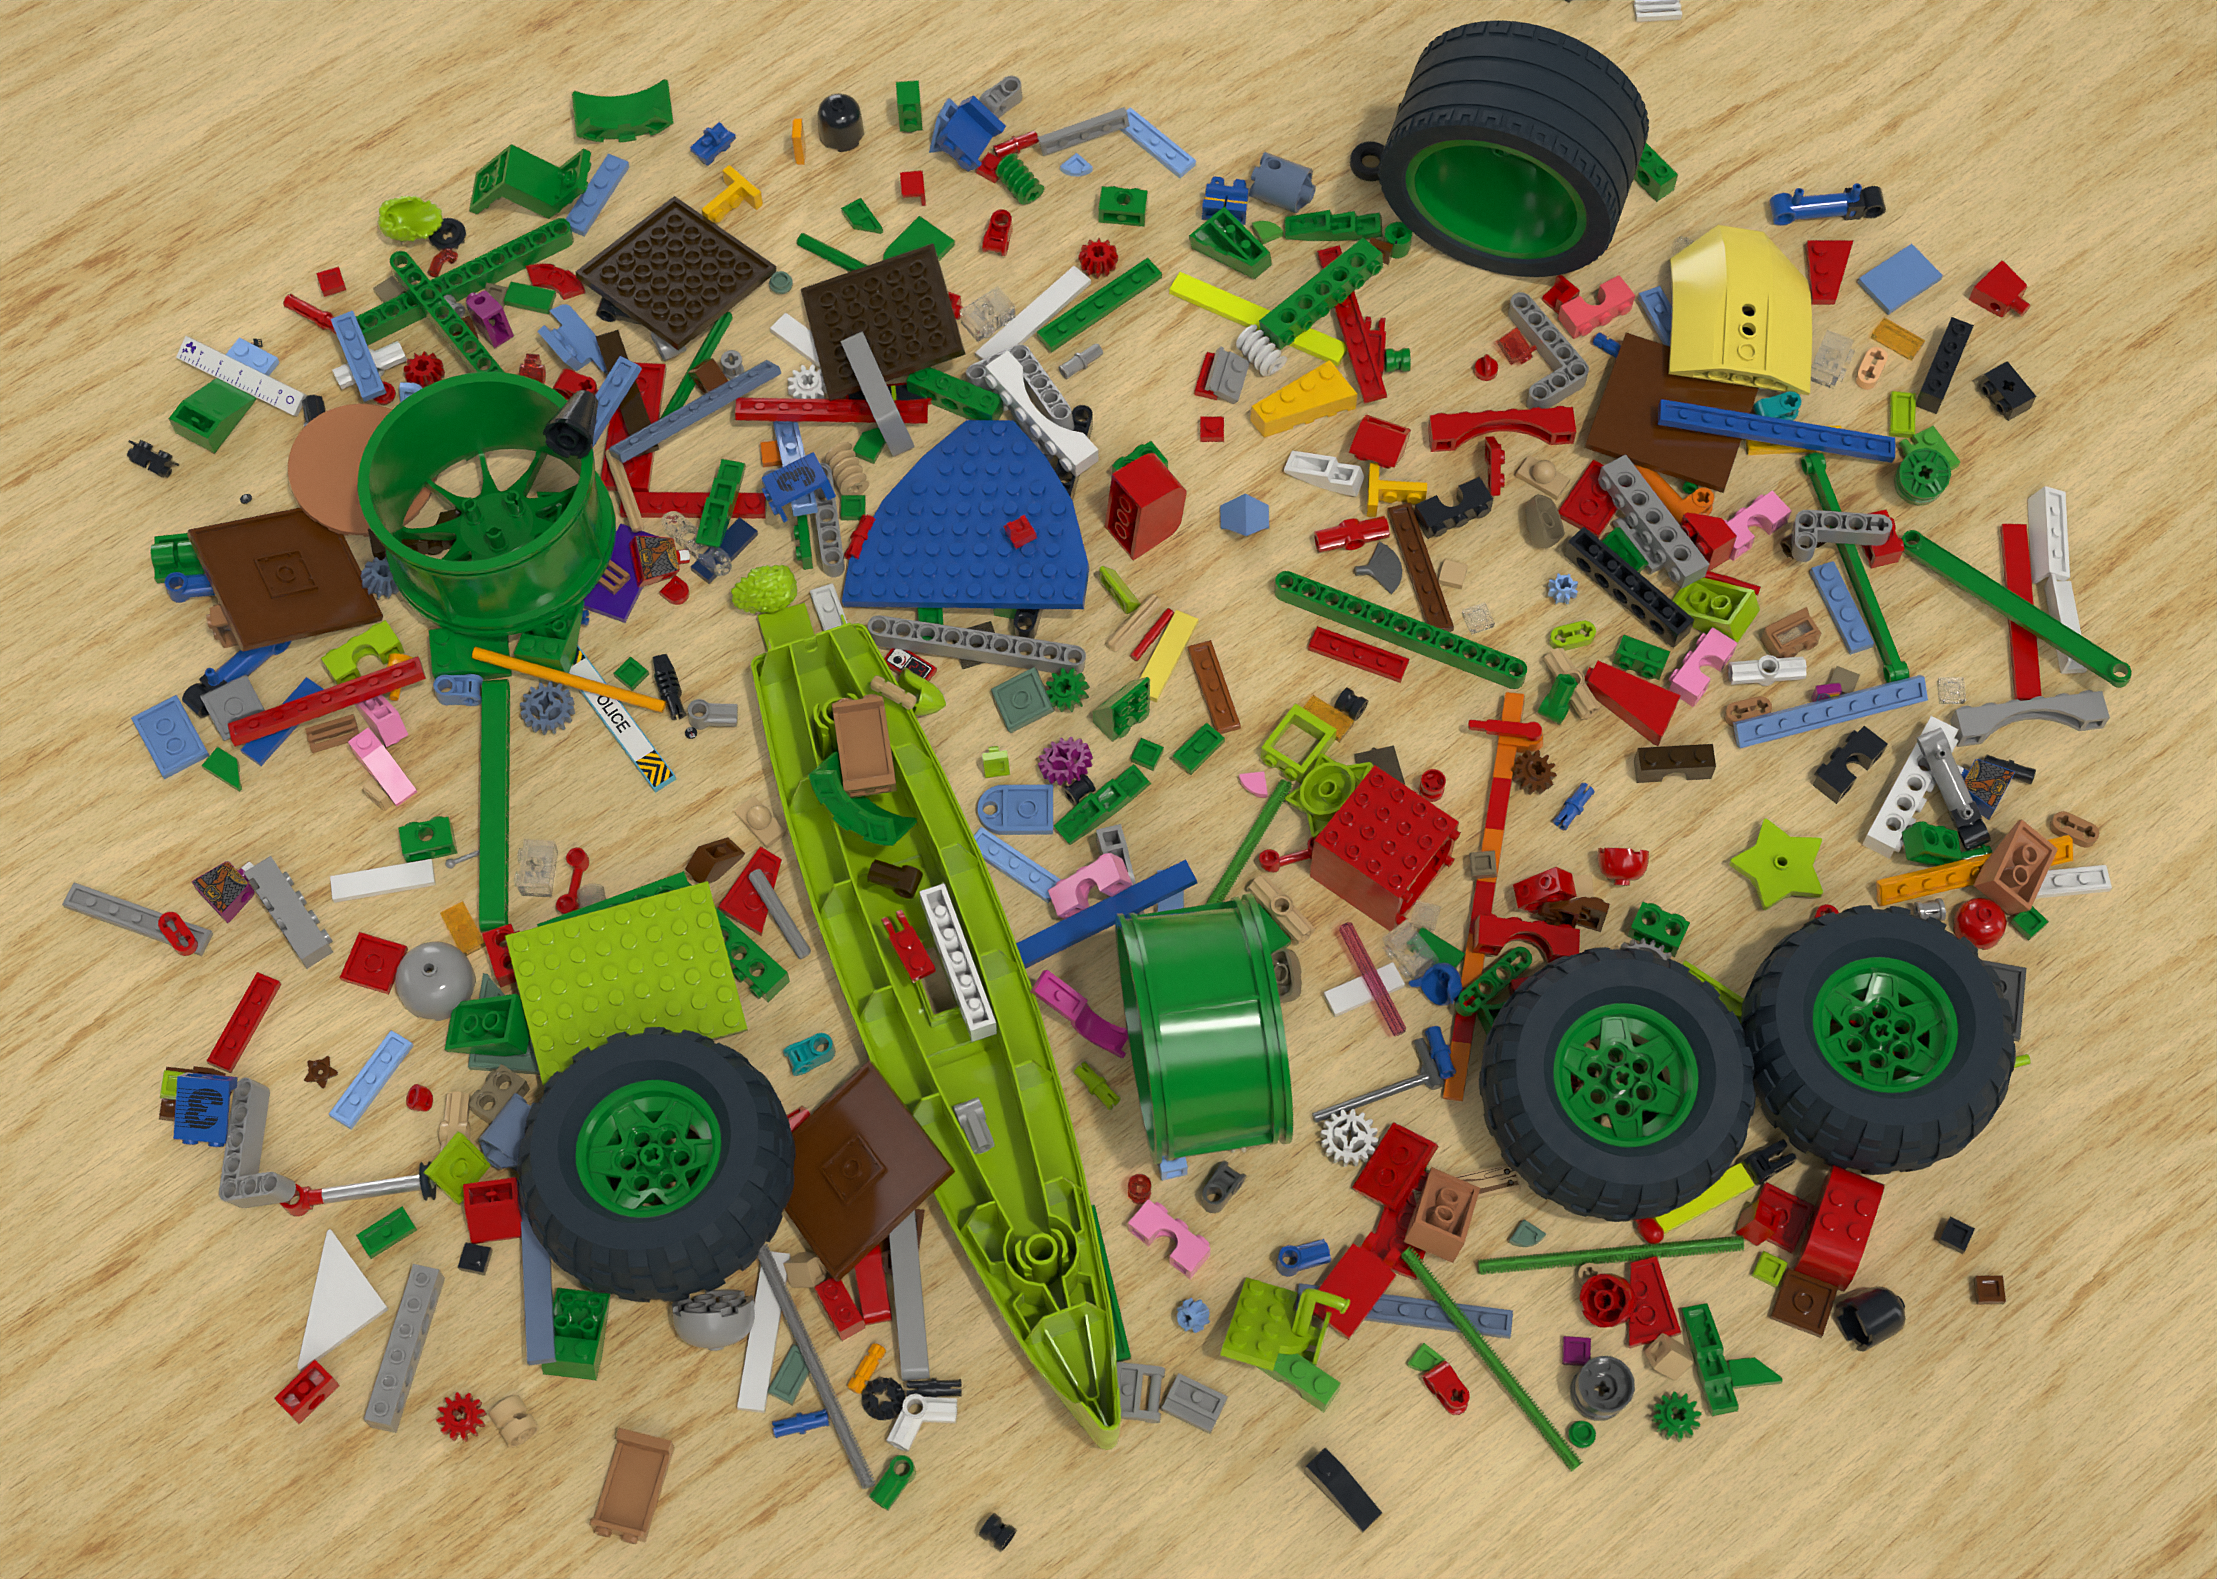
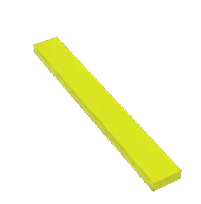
M1179 272L1169 289V294L1245 327L1257 325L1256 331L1260 330L1259 320L1270 312L1266 308L1182 272ZM1312 328L1302 332L1289 345L1326 362L1330 360L1337 367L1347 352L1345 342Z

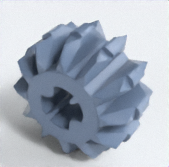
M375 557L373 562L368 561L361 572L362 588L368 589L369 595L375 593L378 599L382 595H385L388 599L392 594L397 595L399 590L393 580L386 557L383 561Z

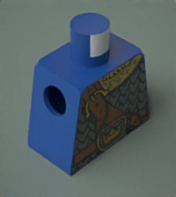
M1975 759L1970 770L1957 765L1980 814L1990 820L2015 772L1979 759Z

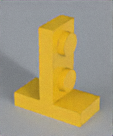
M728 165L722 170L724 182L728 187L704 206L701 211L702 215L713 223H718L733 208H737L743 200L755 210H758L763 205L761 191Z
M1370 463L1367 517L1377 516L1378 501L1418 504L1426 500L1427 483L1379 480V466L1377 463Z

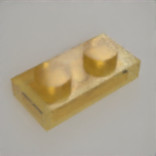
M463 901L440 912L458 949L466 956L486 946Z

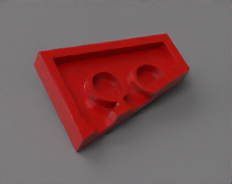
M1807 240L1805 247L1811 305H1835L1854 240Z
M760 846L718 909L762 936L768 908L750 881L749 874L757 869H761L774 890L782 859Z

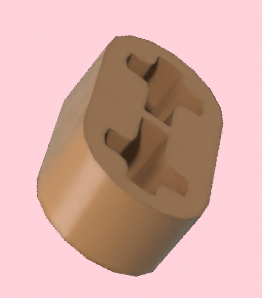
M1762 696L1736 701L1728 705L1724 719L1728 725L1734 727L1733 722L1771 713L1772 703ZM1757 705H1759L1760 708H1765L1763 713H1761L1760 710H1755ZM1733 711H1736L1737 714H1741L1739 719H1737L1736 715H1732Z
M2058 812L2050 821V830L2058 837L2069 835L2073 839V843L2080 847H2091L2099 838V829L2096 825L2069 812ZM2061 820L2066 822L2064 828L2060 827ZM2085 831L2089 832L2088 839L2083 837Z

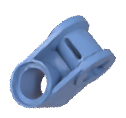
M441 675L434 681V691L437 700L442 705L477 706L482 703L480 686L482 685L483 678L479 675ZM445 688H451L448 692H441Z

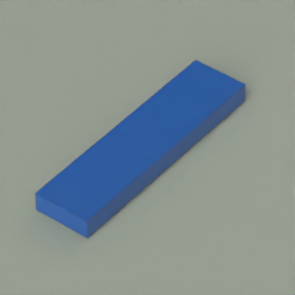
M306 677L282 704L324 689ZM298 725L250 741L243 746L241 752L256 764L262 766Z

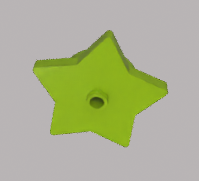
M1320 753L1314 769L1307 774L1302 785L1285 797L1289 805L1307 814L1311 835L1314 839H1316L1373 768V764L1366 762L1346 766Z
M1764 819L1755 846L1733 857L1729 862L1732 868L1750 879L1757 889L1762 908L1765 911L1785 898L1792 896L1821 898L1823 894V889L1813 867L1822 838L1790 837L1768 819Z

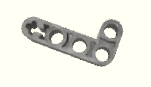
M1802 510L1796 515L1792 528V556L1799 562L1811 560L1817 542L1883 545L1889 538L1892 521L1887 516L1879 514ZM1801 524H1807L1809 527H1804ZM1825 525H1830V526H1832V527H1834V528H1833V529H1830V528H1827ZM1850 527H1856L1859 530H1853ZM1800 545H1806L1809 548L1805 549L1800 547Z

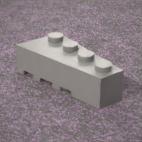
M271 856L244 872L255 892L306 969L333 953L329 945L333 942L325 929L319 930L317 924L320 921L313 910L307 912L303 906L307 904L300 891L294 892L291 887L294 885V882L287 872L282 873Z

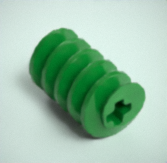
M1010 154L1000 161L996 169V175L1007 186L1008 190L1012 192L1013 196L1017 198L1020 204H1030L1040 198L1045 191V187L1039 184V180L1034 178V174L1029 172V168L1026 165L1023 166L1024 162L1018 159L1017 154Z

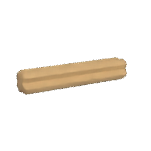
M1150 594L1107 640L1108 648L1114 652L1118 651L1160 606V598L1155 594Z

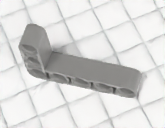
M1523 292L1515 293L1510 300L1509 318L1554 370V372L1530 387L1527 407L1528 409L1534 407L1550 408L1585 386L1589 366L1528 294Z
M863 332L842 340L841 344L893 457L914 448L915 445Z
M1013 346L967 368L968 383L991 392L996 388L992 389L985 380V366L1008 350L1023 366L1025 390L1040 413L1056 425L1071 431L1074 430L1072 411L1069 404L1027 346Z
M820 463L834 490L831 468L825 463ZM780 468L767 470V471L763 474L762 477H764V476H766V475H768V474H770V473H772V472H774V471H776V470H778V469H780ZM820 487L814 490L818 510L815 516L823 570L829 577H839L845 570L836 499L834 497L830 500H820L825 497ZM827 518L832 519V520H830V521H823L824 519H827ZM830 539L835 540V541H833V542H831V543H827V542H826L827 540H830ZM833 560H834V561H838V562L835 563V564H830V563H829L830 561H833Z
M245 1077L237 1082V1088L234 1089L219 1197L221 1200L240 1208L287 1202L295 1194V1182L275 1172L259 1173L270 1090L267 1086Z

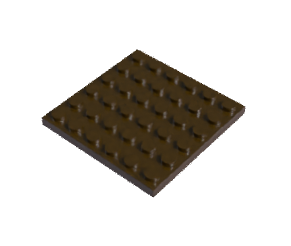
M673 196L575 273L576 279L679 351L777 271L776 265Z
M934 243L801 288L830 401L862 390L841 344L842 340L860 332H863L885 382L966 355Z

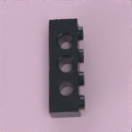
M1951 317L1916 400V407L1934 414L1938 413L1974 325Z

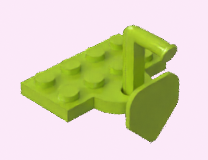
M1246 1277L1220 1355L1271 1371L1274 1370L1279 1353L1288 1355L1299 1354L1317 1366L1331 1312L1327 1311L1322 1329L1312 1327L1311 1319L1315 1304L1317 1302L1336 1308L1343 1314L1350 1304V1299H1344L1327 1292L1308 1288L1303 1290L1296 1312L1293 1308L1298 1292ZM1309 1345L1317 1347L1315 1352L1306 1349Z

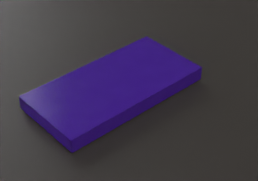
M620 523L616 531L615 545L610 560L630 574L631 579L615 595L597 583L592 591L583 599V609L626 623L643 587H637L629 542L634 536H659L644 531L635 533L630 526ZM608 567L606 568V569L609 570L611 573H613L615 576H617L619 579H622L620 576H618L616 573H614V572H613L612 570H610ZM602 575V578H604L610 584H612L613 586L616 585V583L613 582L611 579H609L605 575Z

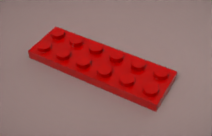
M633 362L642 368L636 378V382L650 423L653 424L660 420L667 370L666 364ZM620 407L617 408L609 421L605 452L610 447L629 437ZM655 452L639 457L634 456L623 463L632 492H649ZM604 454L601 480L608 491H618L606 454Z

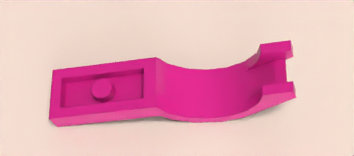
M1043 970L1030 992L1070 1021L1072 1027L1082 1037L1119 1058H1124L1126 1053L1121 1049L1128 1039L1127 1029L1102 1019L1089 1007L1086 998L1049 970Z

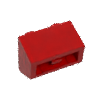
M1366 414L1361 420L1349 453L1354 454V457L1359 460L1368 461L1369 459L1375 461L1378 466L1383 468H1395L1404 455L1412 429Z
M1685 513L1680 526L1710 564L1708 571L1729 560L1737 535L1727 523L1719 517Z
M517 1177L463 1184L465 1213L472 1244L522 1238L520 1183Z

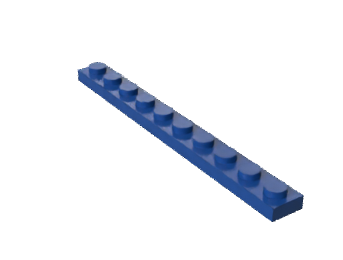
M1663 399L1658 404V425L1892 463L1895 459L1894 437Z

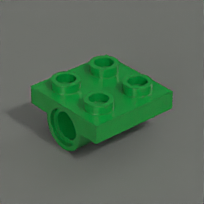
M187 533L154 536V544L151 545V560L154 567V579L157 584L165 583L166 577L173 572H180L185 576L205 574Z

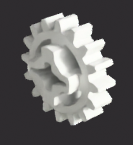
M1342 1109L1340 1117L1334 1113L1331 1114L1332 1123L1329 1121L1324 1122L1326 1130H1321V1137L1324 1138L1321 1142V1147H1328L1326 1156L1334 1155L1335 1164L1341 1159L1343 1160L1344 1167H1347L1349 1161H1352L1356 1167L1358 1166L1359 1159L1367 1162V1153L1373 1155L1375 1152L1373 1146H1376L1378 1143V1139L1374 1137L1377 1135V1128H1370L1373 1120L1365 1121V1113L1362 1112L1359 1116H1356L1355 1109H1352L1350 1114L1346 1115V1112ZM1343 1123H1346V1124H1345L1344 1126H1342L1341 1128L1337 1127V1126H1339V1125H1341V1124H1343ZM1349 1130H1351L1352 1141H1350V1146H1347V1135ZM1357 1148H1362L1361 1150H1359V1151H1357V1152H1355V1153H1352V1152H1353L1354 1150H1356Z

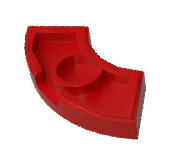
M553 264L526 266L533 286L552 289L563 300L586 293L581 281L576 279V275L569 270L555 267Z

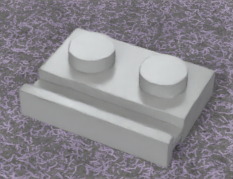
M1223 347L1218 348L1205 390L1213 391L1215 395L1232 404L1237 403L1250 362L1231 351H1225Z
M1178 1373L1161 1411L1211 1434L1228 1396Z

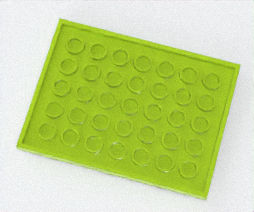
M708 881L505 936L543 1086H545L556 1071L562 1073L573 1064L572 1057L588 1046L592 1051L608 1043L607 1037L626 1031L627 1034L634 1035L644 1033L645 1028L665 1027L672 1032L681 1033L683 1030H689L716 1040L748 1031Z

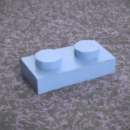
M238 338L226 353L227 356L268 376L280 363L277 357L241 338Z

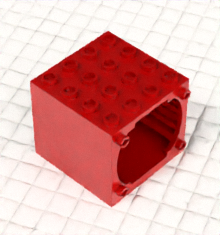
M1374 765L1314 840L1310 877L1393 933L1398 926L1402 928L1408 921V918H1406L1407 914L1445 866L1450 867L1453 864L1455 858L1451 856L1454 843L1461 834V832L1457 831L1459 821Z

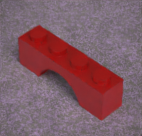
M1486 913L1479 915L1474 923L1472 953L1498 956L1507 943L1522 940L1537 946L1544 954L1547 963H1550L1563 956L1579 954L1580 929L1572 928L1568 924L1556 926L1549 925L1545 921L1528 922L1522 921L1518 917L1500 918L1495 914Z

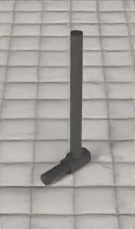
M1419 1038L1414 1041V1045L1423 1063L1419 1075L1312 1113L1314 1122L1318 1123L1329 1119L1333 1113L1340 1115L1342 1109L1348 1112L1423 1084L1432 1090L1443 1087L1445 1085L1444 1080L1439 1076L1436 1062L1432 1060L1424 1039Z

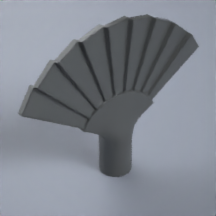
M1380 541L1370 563L1354 567L1355 576H1372L1391 595L1397 590L1402 579V566L1398 556L1389 546Z

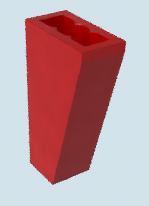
M1597 660L1594 668L1589 667L1584 680L1587 682V687L1595 699L1653 745L1659 746L1681 695Z

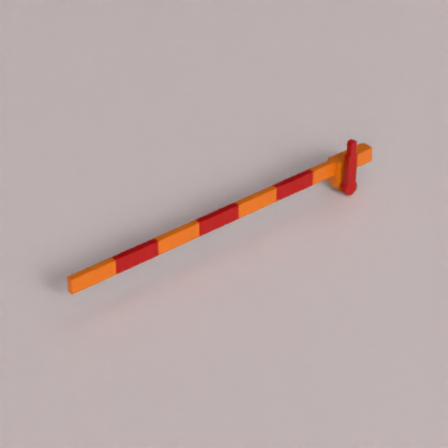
M1511 692L1505 693L1501 720H1469L1468 722L1469 730L1483 731L1489 735H1499L1481 852L1495 851L1497 877L1513 779L1511 768L1515 766L1516 753H1525L1527 750L1534 752L1540 750L1544 744L1542 727L1538 722L1522 723L1525 703L1524 694ZM1497 877L1477 879L1461 979L1462 992L1483 975L1486 954L1472 953L1473 926L1479 915L1492 914ZM1474 995L1463 1003L1464 1006L1467 1007L1472 1004L1476 999ZM1456 1011L1450 1057L1456 1074L1446 1079L1443 1099L1463 1102L1476 1012L1471 1016H1462Z

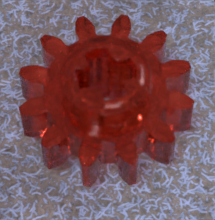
M526 354L524 364L521 363L519 375L545 384L546 368L544 364H541L540 354Z

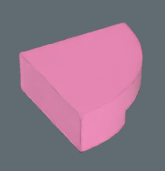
M1264 771L1239 774V780L1243 788L1255 794L1256 797L1267 798L1268 793Z

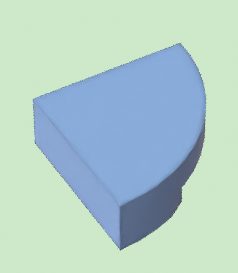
M1076 153L1060 166V171L1066 175L1078 177L1091 173L1093 167Z

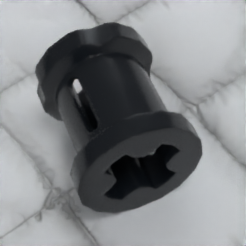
M1080 774L1081 780H1076L1070 786L1065 785L1062 788L1066 798L1075 806L1079 804V800L1087 793L1096 791L1093 782L1085 774Z

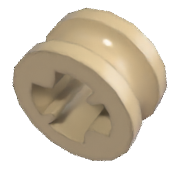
M1586 1263L1581 1266L1577 1274V1280L1581 1287L1588 1280V1278L1583 1277L1587 1270L1591 1271L1592 1275L1602 1273L1598 1265Z

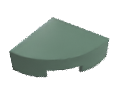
M1524 1219L1509 1240V1243L1517 1247H1531L1541 1242L1545 1238L1546 1233Z

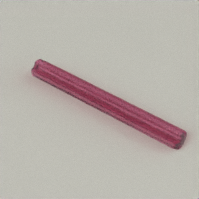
M1351 922L1342 924L1339 931L1394 1036L1402 1035L1406 1032V1026Z

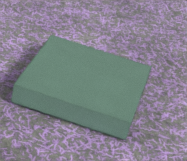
M1035 667L991 689L1010 733L1055 711Z

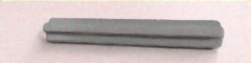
M757 869L749 874L750 881L799 959L807 957L811 953V949L762 870Z

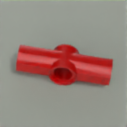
M1385 516L1363 521L1351 518L1342 521L1336 527L1314 531L1315 546L1319 553L1344 547L1346 550H1356L1367 542L1389 538L1390 536L1389 524Z

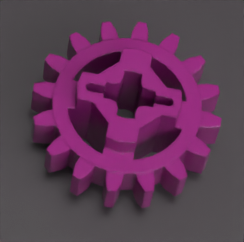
M1069 737L1068 741L1060 738L1057 744L1052 741L1050 749H1043L1045 755H1039L1040 762L1038 766L1043 778L1048 779L1050 784L1057 780L1059 786L1064 781H1067L1070 785L1074 778L1078 781L1081 780L1080 774L1087 775V768L1093 765L1091 762L1093 756L1087 743H1083L1080 738L1074 741L1073 737Z

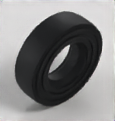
M1373 141L1357 145L1350 157V167L1354 175L1364 181H1378L1380 178L1378 176V166L1374 168L1366 167L1362 163V159L1367 155H1373L1380 161L1385 146Z

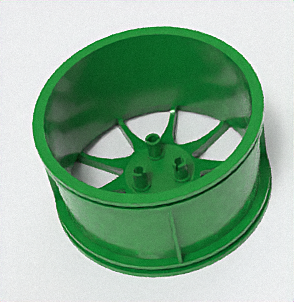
M476 372L453 376L435 382L410 395L387 414L371 435L363 451L358 471L359 502L370 529L386 549L387 561L393 580L401 595L417 613L428 621L447 630L471 636L498 637L527 632L548 624L567 613L592 591L605 572L612 556L616 538V517L608 490L595 470L593 447L587 456L577 459L578 456L572 455L569 458L562 457L554 453L546 445L545 435L543 436V430L551 418L565 405L567 400L551 387L539 381L511 373ZM503 449L536 451L535 458L528 470L507 490L499 491L490 475L485 452ZM479 454L483 485L481 493L477 497L456 496L432 481L434 477L453 464ZM547 454L564 461L580 476L576 485L557 494L539 498L526 497ZM424 487L461 513V516L426 528H406L403 526V521L409 507ZM570 502L555 523L541 519L557 510L560 505ZM402 539H456L453 546L442 559L423 555L402 544Z
M1250 893L1242 895L1241 900L1239 897H1232L1230 901L1140 915H1136L1134 912L1129 913L1127 919H1125L1123 913L1116 914V945L1126 1027L1144 1129L1154 1164H1161L1162 1157H1165L1166 1161H1173L1175 1158L1264 1144L1275 1145L1278 1143V1140L1281 1144H1290L1293 1138V1101L1285 1029L1270 947L1262 916L1254 896Z

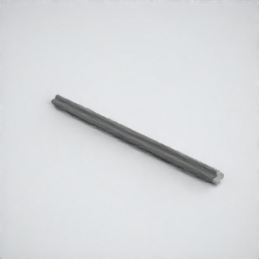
M765 1244L760 1248L757 1258L760 1264H762L761 1267L765 1270V1276H768V1282H770V1287L773 1288L772 1290L778 1300L777 1302L781 1305V1311H784L785 1320H788V1326L792 1329V1335H794L793 1337L797 1341L796 1344H798L797 1346L801 1350L800 1352L805 1359V1364L809 1368L810 1374H812V1379L816 1383V1388L820 1392L819 1394L824 1401V1406L827 1407V1412L831 1416L830 1419L834 1422V1428L838 1431V1436L841 1437V1443L846 1450L849 1461L853 1465L854 1471H856V1476L859 1477V1483H862V1489L873 1487L876 1485L874 1484V1477L871 1478L873 1474H870L871 1471L868 1472L870 1468H867L869 1466L865 1465L867 1461L862 1459L864 1455L863 1452L860 1453L859 1443H857L856 1437L852 1434V1428L849 1429V1422L846 1423L848 1419H845V1413H842V1407H839L841 1404H838L839 1401H836L838 1397L834 1395V1389H831L833 1387L830 1386V1380H827V1373L823 1371V1364L819 1362V1356H816V1349L812 1347V1340L808 1338L807 1329H804V1323H802L801 1317H799L800 1314H798L796 1305H794L791 1298L792 1296L789 1290L785 1288V1281L782 1279L781 1273H779L780 1270H778L768 1244Z

